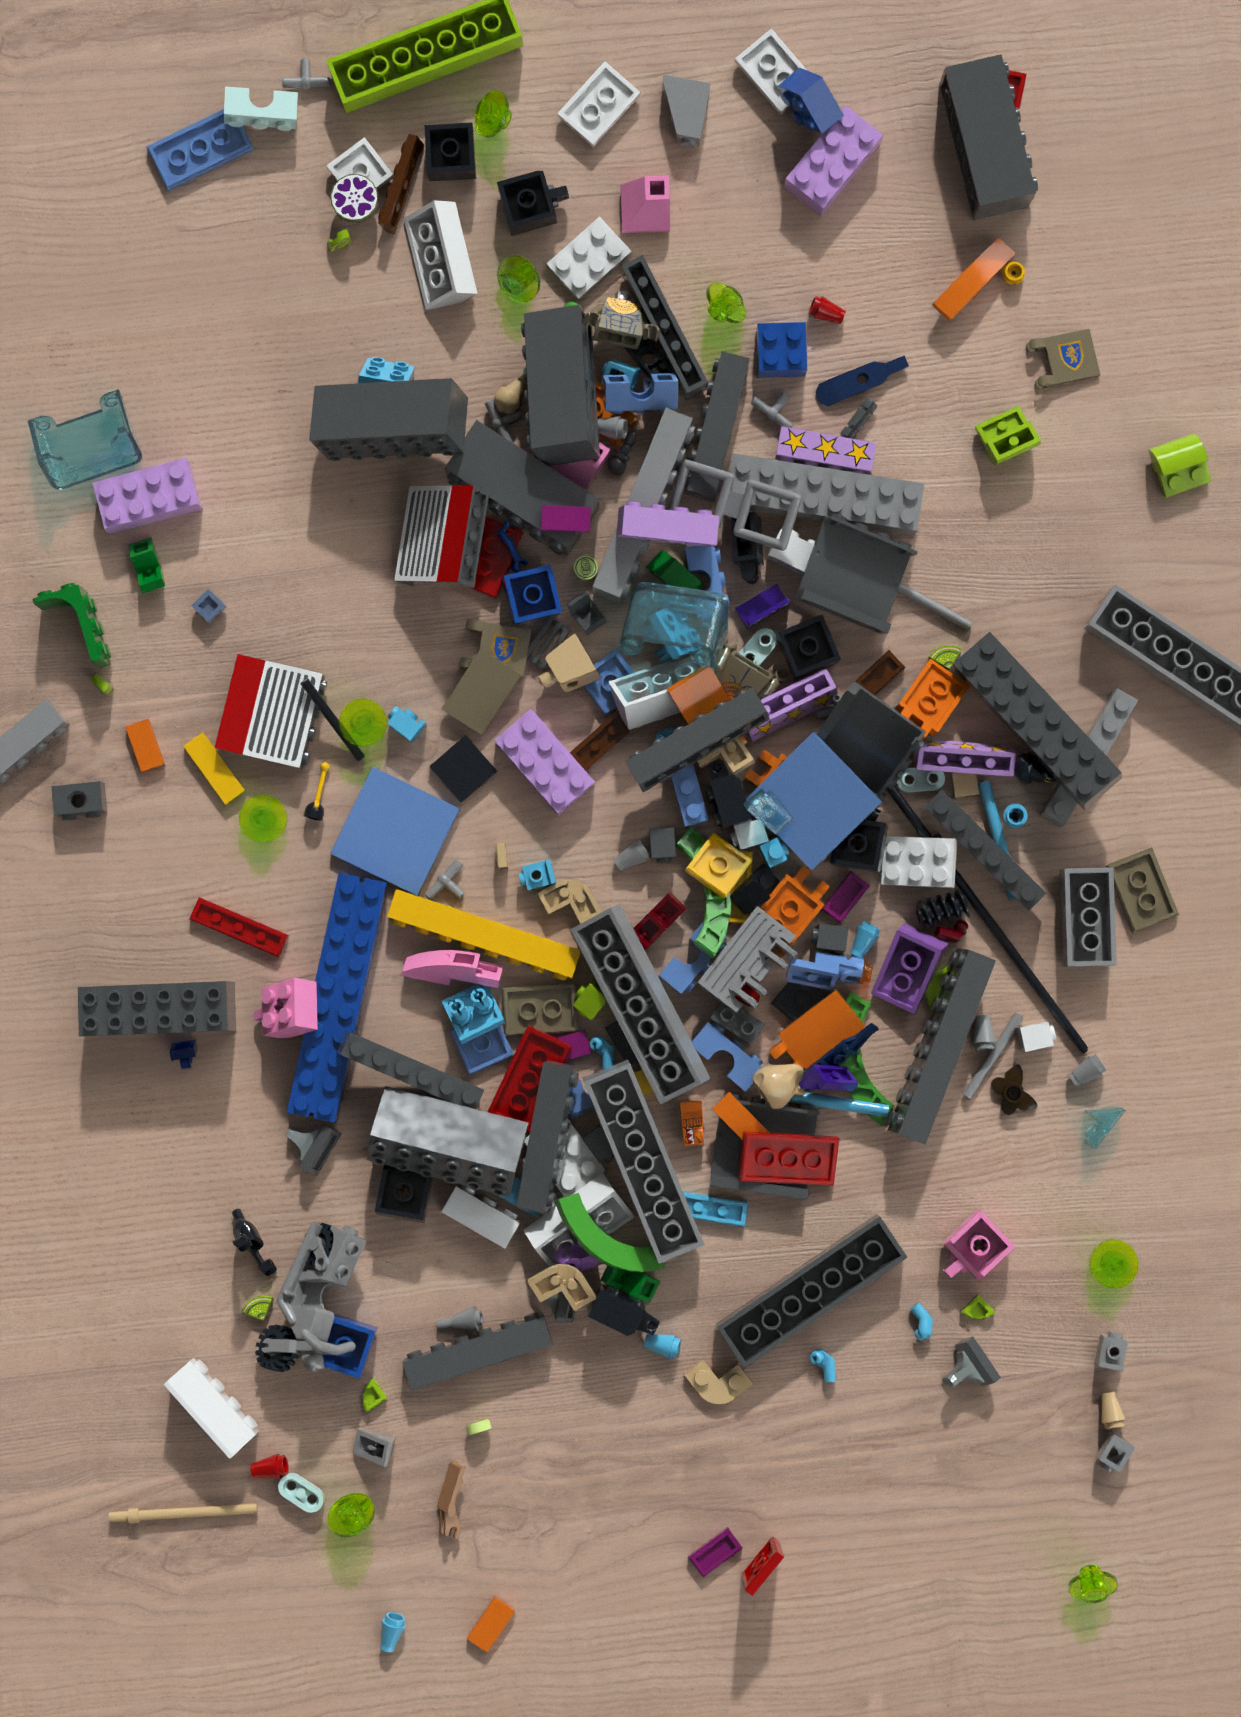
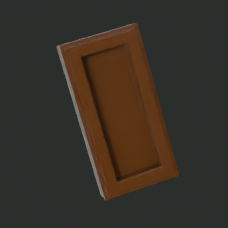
M888 650L855 682L873 695H876L905 666Z

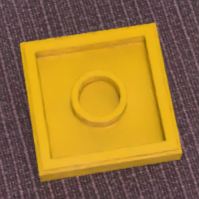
M713 832L688 865L685 872L725 899L748 868L752 859Z

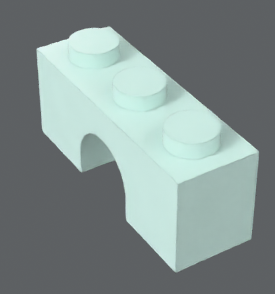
M225 86L224 124H229L232 127L247 125L253 126L256 129L272 127L281 131L296 129L298 92L274 90L272 103L267 107L259 108L251 103L249 88Z

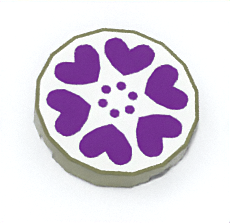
M348 174L340 178L334 184L330 195L331 205L336 215L347 222H364L371 218L378 207L379 197L374 183L366 176L360 174Z

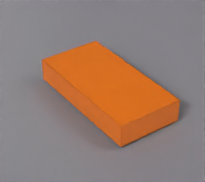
M149 719L125 727L142 773L165 765Z
M494 1596L467 1636V1639L485 1652H488L514 1614L515 1609L497 1596Z

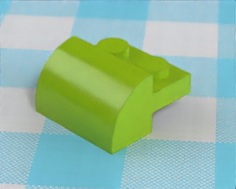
M1019 406L975 426V431L986 449V455L994 465L1005 462L1041 444V439L1032 423L1026 420Z
M1193 433L1148 449L1153 469L1158 474L1164 497L1167 498L1211 482L1206 463L1209 459L1201 440L1196 434Z

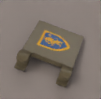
M1090 329L1046 338L1031 339L1026 345L1028 352L1042 349L1046 351L1051 375L1040 376L1035 381L1037 389L1100 376Z
M468 619L466 622L468 631L482 632L480 648L521 673L520 678H524L532 630ZM461 657L460 667L467 669L473 659Z

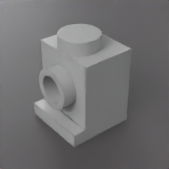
M1108 1332V1336L1100 1334L1095 1358L1096 1365L1118 1371L1124 1370L1123 1365L1128 1341L1122 1339V1334ZM1112 1347L1117 1348V1353L1114 1356L1110 1355Z
M1109 1431L1096 1458L1100 1460L1098 1465L1109 1472L1115 1469L1121 1473L1135 1447ZM1112 1448L1116 1449L1115 1456L1110 1457L1108 1455Z

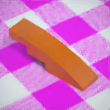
M998 237L944 291L932 306L950 322L978 295L981 289L996 276L1016 253Z
M730 1092L712 1108L741 1139H743V1132L770 1133Z

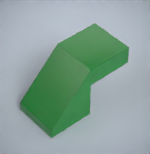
M152 538L129 544L130 558L136 569L142 594L164 587V575Z
M661 550L646 566L649 572L665 582L669 589L675 590L685 587L688 590V595L681 598L685 602H688L703 586L690 571L664 550Z
M610 1266L606 1267L600 1280L607 1285L623 1290L634 1298L648 1303L651 1302L660 1283L658 1279L646 1273L618 1270Z

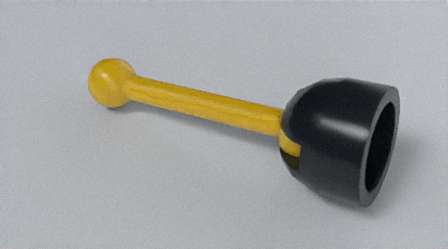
M323 762L320 765L322 772L315 801L309 803L305 808L304 817L312 820H323L324 808L319 801L326 772L330 769V765L327 762Z

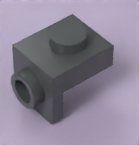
M586 591L575 596L567 603L570 613L586 635H589L607 622Z

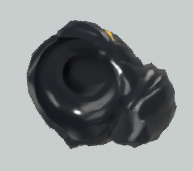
M1030 751L1018 756L1015 762L1014 775L1020 783L1027 785L1032 781L1037 783L1056 781Z

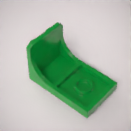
M69 583L61 586V590L55 592L51 590L42 591L37 594L38 597L32 599L34 605L41 610H48L58 606L73 607L80 622L91 662L100 668L110 665L108 658H111V652L108 644H104L101 637L105 634L102 623L97 621L94 614L98 612L94 599H90L85 589L80 585H75V583Z

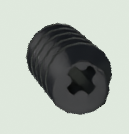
M959 889L954 891V897L950 892L945 893V900L941 895H936L935 902L929 897L926 899V905L922 900L917 901L916 913L922 931L924 930L925 923L930 928H933L934 920L940 926L943 925V918L945 917L949 923H952L953 915L958 920H962L963 912L970 918L966 899Z

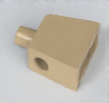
M576 634L571 635L545 657L551 669L539 676L545 688L559 682L564 692H569L601 679Z

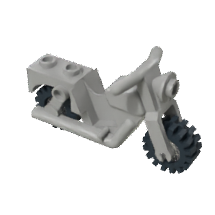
M311 1223L277 1298L278 1306L291 1328L270 1325L269 1329L265 1328L263 1330L264 1335L260 1334L258 1337L261 1339L260 1343H256V1347H259V1350L255 1351V1355L259 1356L256 1359L261 1367L277 1372H285V1370L291 1369L290 1365H295L294 1358H301L305 1362L303 1365L305 1368L317 1372L318 1369L323 1370L325 1368L322 1355H340L355 1350L356 1345L352 1341L339 1345L327 1343L334 1320V1313L325 1310L322 1303V1293L326 1286L348 1287L347 1283L366 1243V1240L357 1235V1230L346 1225L342 1229L325 1223ZM306 1264L314 1267L313 1271L307 1270V1272H302Z

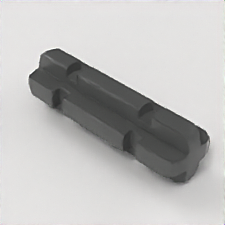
M865 399L861 405L862 409L856 411L848 422L849 426H845L842 430L841 437L851 439L856 437V431L859 432L870 418L869 414H873L877 408V404L873 400Z

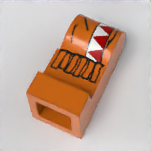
M702 1101L679 1102L684 1147L704 1146Z

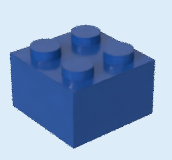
M798 68L778 85L782 92L780 95L781 99L787 106H790L793 111L792 118L799 126L804 125L810 131L815 130L822 134L844 116L822 76Z
M806 322L758 323L756 328L758 378L805 377L807 373Z
M551 565L504 575L501 578L512 625L562 613Z
M334 1313V1320L327 1343L339 1345L352 1341L356 1347L355 1350L340 1355H322L325 1367L360 1379L378 1328Z

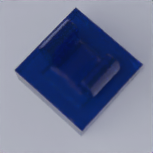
M196 1039L171 1044L169 1051L171 1061L180 1059L181 1069L192 1067V1057H196L198 1049Z

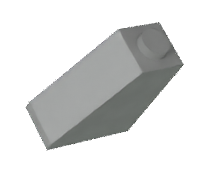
M663 75L662 88L676 142L687 148L700 147L711 83Z

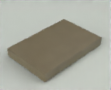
M480 648L443 705L442 710L480 735H483L522 674Z
M1152 847L1106 865L1107 868L1113 867L1114 887L1133 933L1179 915Z
M575 983L503 988L504 1020L506 1022L505 1036L523 1035L528 1025L545 1033L577 1032V1008L573 1006L576 1001Z

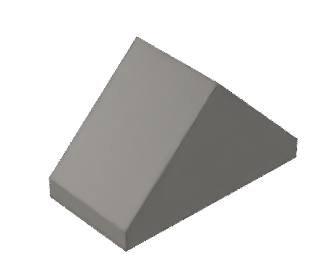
M358 1429L353 1454L387 1467L391 1459L395 1436Z

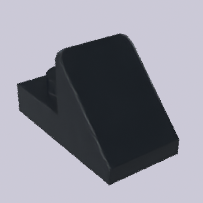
M761 864L730 895L731 901L746 915L757 906L759 907L771 898L769 893L780 881L765 864Z

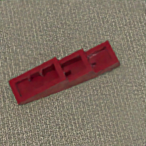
M671 892L633 928L645 951L687 909Z

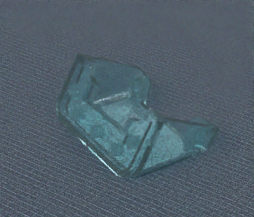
M119 389L108 392L100 398L101 410L60 424H56L55 420L49 416H39L28 420L38 464L53 488L66 489L133 466L141 461L142 452Z
M640 582L632 592L620 638L619 653L637 655L643 650L644 641L690 648L691 658L696 664L715 668L728 635V600L724 595L717 592Z

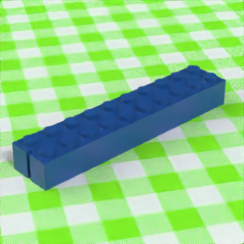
M338 873L315 979L317 983L318 1030L303 1035L287 1113L310 1117L314 1113L313 1118L334 1123L338 1122L351 1059L337 1054L346 1030L357 1034L389 886L386 882L365 878L363 883V878Z

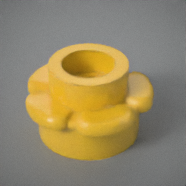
M1012 261L1003 267L1002 276H1004V281L1007 284H1020L1024 280L1025 268L1020 263Z

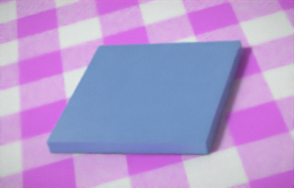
M815 732L803 741L746 798L749 806L811 870H814L882 803Z
M372 767L330 854L418 896L460 808Z

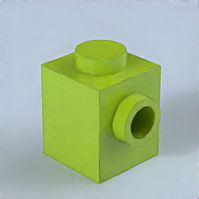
M596 978L588 986L583 984L575 994L578 999L573 1006L577 1008L580 1015L590 1020L597 1015L607 1000Z

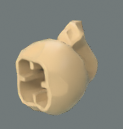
M798 1064L764 1066L758 1069L752 1077L759 1093L771 1109L783 1108L794 1095H805V1090L801 1089L798 1085L803 1078L804 1072L803 1068Z

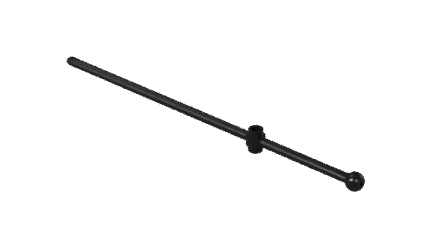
M895 785L892 789L886 788V791L920 837L942 838L939 832L934 836L930 834ZM955 869V884L1071 1041L1081 1053H1086L1088 1047L959 871Z

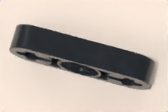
M643 335L639 343V351L638 348L636 350L624 347L650 379L651 374H658L656 370L657 365L661 374L673 373L670 365L648 338L643 340ZM646 353L654 355L655 360L651 363H645L641 357Z

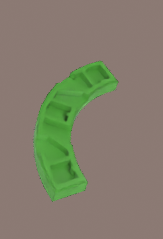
M690 826L675 847L691 862L706 840ZM702 884L705 896V915L701 930L693 944L713 958L721 947L727 933L729 916L731 915L730 892L723 899Z
M850 991L845 1001L863 1022L871 1004ZM859 1049L856 1056L851 1055L843 1064L839 1065L847 1066L859 1083L854 1091L848 1090L853 1100L889 1105V1115L894 1104L888 1101L869 1079L863 1064L861 1049ZM867 1114L881 1126L887 1118Z
M579 1193L554 1200L566 1228L570 1229L578 1240L577 1243L598 1261L615 1269L631 1272H649L665 1268L664 1262L658 1263L652 1246L636 1247L626 1245L604 1233L587 1213Z

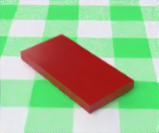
M528 1025L488 1112L528 1122L527 1133L530 1134L543 1062L554 1061L564 1064L572 1045Z
M743 1132L738 1180L740 1182L834 1186L840 1138L823 1135Z

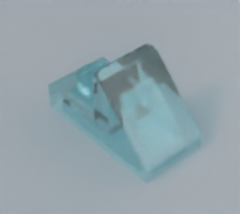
M761 788L744 803L746 810L774 834L794 819L771 790L766 792Z
M1122 1107L1084 1110L1098 1122L1097 1125L1093 1124L1085 1133L1087 1138L1084 1142L1091 1148L1096 1149L1126 1110Z

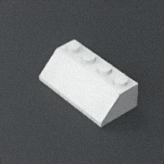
M434 200L405 217L404 222L425 309L432 310L461 303L478 294L456 203Z
M698 651L608 682L619 714L629 730L680 713L667 688L706 664Z
M603 1173L575 1192L579 1193L591 1219L608 1236L635 1217ZM554 1207L523 1230L534 1249L549 1267L557 1265L554 1259L557 1249L565 1245L577 1244L578 1241L570 1229H567L564 1225L557 1207Z
M193 1358L163 1385L230 1459L257 1434L258 1429L256 1427L258 1425L250 1415L245 1416L240 1410L241 1405L234 1397L231 1396L229 1398L223 1391L225 1389L223 1384L217 1378L212 1379L207 1373L209 1371L207 1366L201 1360L196 1361Z

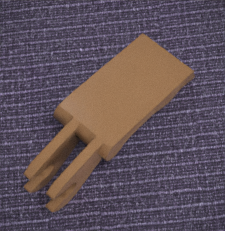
M457 1461L450 1462L437 1505L438 1509H440L439 1530L442 1535L444 1533L445 1537L454 1534V1539L461 1534L462 1527L456 1514L455 1500L458 1490L463 1483V1474L466 1470V1467L460 1466Z

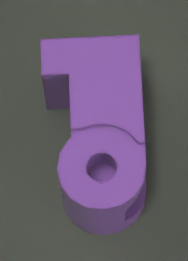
M578 1243L571 1246H562L554 1254L557 1264L573 1266L580 1272L604 1264L588 1254Z

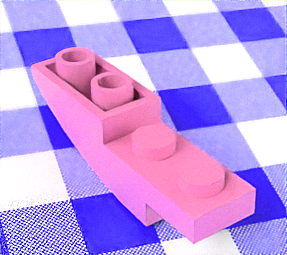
M436 950L406 957L401 976L448 986L451 979L498 988L503 965L480 961L481 953L461 950Z

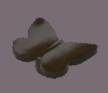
M1015 1065L1006 1071L1005 1078L996 1077L991 1082L993 1090L997 1094L1002 1095L1001 1109L1006 1115L1013 1114L1017 1108L1026 1111L1037 1107L1034 1098L1023 1091L1024 1088L1021 1086L1023 1071L1020 1065Z

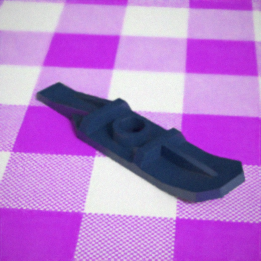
M905 355L887 363L873 361L818 384L816 394L820 404L829 407L846 398L882 385L889 375L908 368L909 365ZM859 376H864L867 381L865 384H860L858 382Z
M870 1023L856 1035L841 1041L813 1064L832 1066L843 1064L851 1055L856 1056L858 1054V1050L869 1037L879 1030L878 1026ZM813 1064L804 1072L803 1077L806 1075V1073L809 1071V1069L813 1066Z

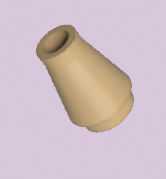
M1116 1393L1101 1394L1102 1423H1104L1105 1429L1125 1426L1124 1420L1126 1418L1117 1400Z

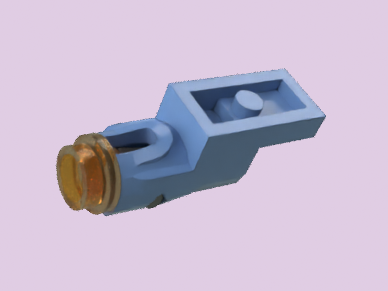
M816 951L813 962L791 958L786 981L833 991L836 981L851 984L859 983L862 985L864 982L870 983L873 964H869L863 958L843 955L834 951H829L828 953Z

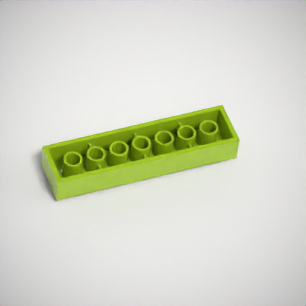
M482 0L327 59L326 62L347 114L523 47V37L509 0Z

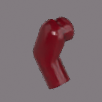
M957 920L956 924L950 929L938 926L934 936L941 940L956 943L966 935L968 923L964 920Z

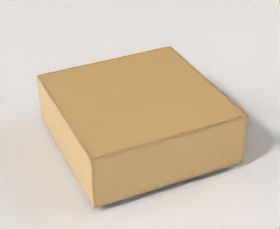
M951 774L954 798L979 795L976 774Z
M496 843L497 866L500 869L508 868L506 843Z

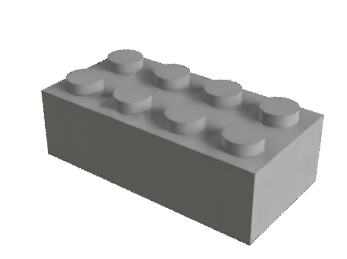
M1113 867L1066 868L1060 870L1063 967L1117 965Z

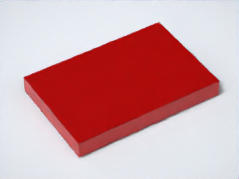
M486 517L475 586L467 588L497 599L503 585L501 578L507 575L513 561V556L497 534V530H501L504 524ZM509 526L505 534L511 538L516 549H518L524 532Z
M774 1537L769 1539L742 1572L745 1591L751 1596L755 1594L784 1558L781 1544Z

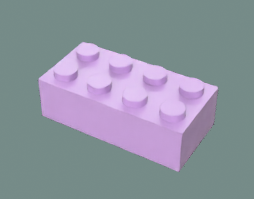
M847 106L841 110L844 116L822 133L785 179L784 188L820 217L879 147L883 134Z
M187 458L93 482L104 529L109 534L203 509L192 466Z
M532 709L527 711L494 740L496 745L558 816L595 785V781Z

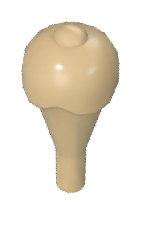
M524 374L506 387L499 388L496 392L494 403L499 412L512 414L520 408V401L528 386L527 382H525Z

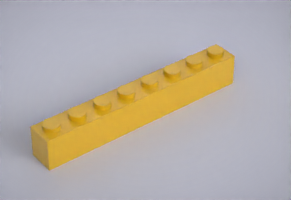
M398 889L395 891L387 915L388 918L392 919L391 924L405 928L406 924L415 926V932L427 936L429 931L438 934L437 939L451 943L452 939L461 941V947L474 951L476 946L485 949L483 953L485 955L497 958L498 954L508 957L506 962L518 966L521 965V962L530 964V970L542 974L544 970L554 972L552 977L566 981L567 977L573 978L581 954L579 949Z

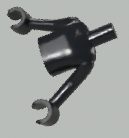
M235 1209L232 1212L235 1219L233 1225L235 1240L232 1241L233 1245L241 1252L245 1250L251 1252L258 1263L259 1269L266 1276L276 1272L277 1268L270 1258L264 1261L258 1250L263 1247L264 1243L258 1230L251 1222L245 1220L241 1209Z

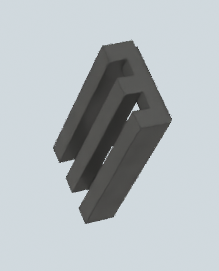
M551 616L529 647L527 659L545 670L548 663L546 659L543 662H540L539 659L559 629L563 632L550 652L563 643L571 631ZM553 624L555 627L553 628V630L551 631V633L549 634V636L547 637V639L545 640V642L543 643L535 657H532V653L534 652V650L536 649V647L538 646V644L540 643V641L542 640L550 626Z

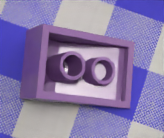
M904 923L896 931L871 994L915 1015L941 963L948 943Z

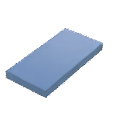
M224 109L146 146L168 191L254 150L243 126L232 127L229 124H224Z

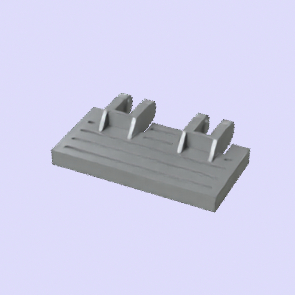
M757 906L697 984L735 1013L743 1006L741 1002L735 999L736 996L751 1007L756 1008L758 1005L756 1000L741 989L747 984L756 993L765 996L767 994L766 989L758 983L764 979L773 967L765 958L767 957L778 967L785 970L788 967L787 963L771 950L776 945L788 956L795 958L797 952L789 945L796 935Z

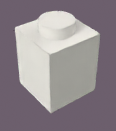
M762 818L733 827L734 832L730 833L733 846H738L739 851L769 842Z
M1049 1022L1017 1028L1022 1052L1054 1046L1053 1040H1056V1034L1053 1025L1049 1026Z

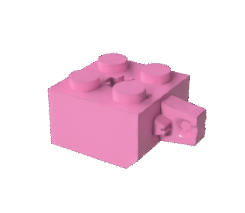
M291 978L262 988V1008L254 1011V1021L262 1022L263 1036L280 1039L291 1038L318 1030L316 982Z
M976 1209L942 1242L952 1252L949 1256L951 1262L943 1271L952 1278L960 1270L963 1273L969 1270L976 1279L980 1280L1015 1246L981 1210ZM976 1239L979 1241L983 1239V1243H981L983 1245L982 1249L973 1248L975 1246L973 1243Z

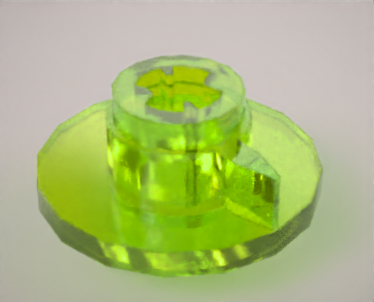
M496 89L492 90L478 103L475 111V126L479 135L486 138L494 137L501 129L507 128L510 124L512 114L509 109L508 97L504 92Z
M519 255L509 256L501 261L497 270V279L504 294L517 302H528L536 297L540 290V278L534 265Z
M720 282L711 283L706 290L709 302L707 309L711 317L718 322L724 320L734 324L742 322L746 316V308L741 294L732 286H727Z
M366 698L355 699L349 702L341 711L339 728L343 737L351 744L360 747L371 746L378 742L385 734L387 717L382 707L375 701Z
M266 794L256 795L248 799L241 807L239 825L243 833L251 840L260 843L271 842L284 832L287 825V812L284 805L277 798Z
M1110 1239L1101 1242L1094 1248L1090 1255L1089 1266L1091 1274L1098 1283L1108 1288L1117 1289L1125 1287L1134 1280L1138 1273L1139 1261L1137 1253L1129 1244L1122 1240Z
M350 1493L341 1497L329 1510L327 1517L329 1528L335 1535L340 1537H353L361 1534L374 1520V1503L367 1495L362 1493Z
M1087 1565L1079 1570V1575L1069 1582L1068 1590L1070 1595L1078 1600H1084L1091 1604L1099 1603L1117 1590L1118 1581L1114 1575L1103 1572L1099 1566Z

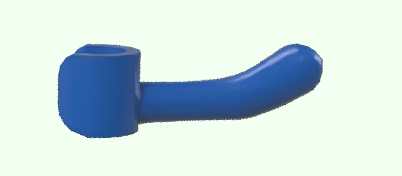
M506 521L502 529L497 530V534L514 558L511 565L514 573L521 572L522 570L518 568V562L526 566L528 561L520 557L513 541L505 534V531L510 526V523Z

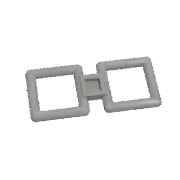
M687 459L681 462L668 510L674 511V507H679L689 470L724 481L714 515L719 516L718 529L721 527L723 516L727 515L737 519L733 530L735 536L777 550L784 551L787 549L801 502L799 494L755 480H749L743 495L731 491L735 479L732 473ZM755 491L790 502L779 539L744 529Z

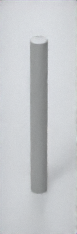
M900 583L897 592L968 631L972 624L971 621Z
M1017 1013L1013 1015L996 1041L997 1043L994 1045L995 1050L989 1052L963 1092L964 1096L969 1099L973 1097L1021 1023L1022 1016Z

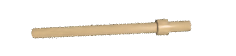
M255 1503L154 1510L129 1508L128 1511L109 1512V1522L128 1521L129 1524L140 1523V1520L257 1514L258 1505Z

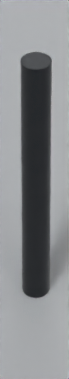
M307 678L300 683L355 759L357 761L365 757L364 753L310 680Z

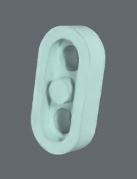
M768 628L758 630L739 653L744 657L748 654L753 655V662L760 666L776 647L777 637L775 632ZM763 636H767L770 639L768 644L761 642Z
M906 768L904 772L900 771L897 774L899 780L896 782L899 790L905 793L937 791L943 786L945 776L941 771ZM934 774L937 777L936 783L929 781V775ZM905 776H911L913 783L906 784Z
M288 1473L279 1481L278 1489L280 1494L302 1510L314 1513L324 1504L325 1497L323 1491L300 1475ZM289 1481L295 1482V1489H290L287 1484ZM311 1494L317 1498V1501L314 1503L308 1500V1496Z

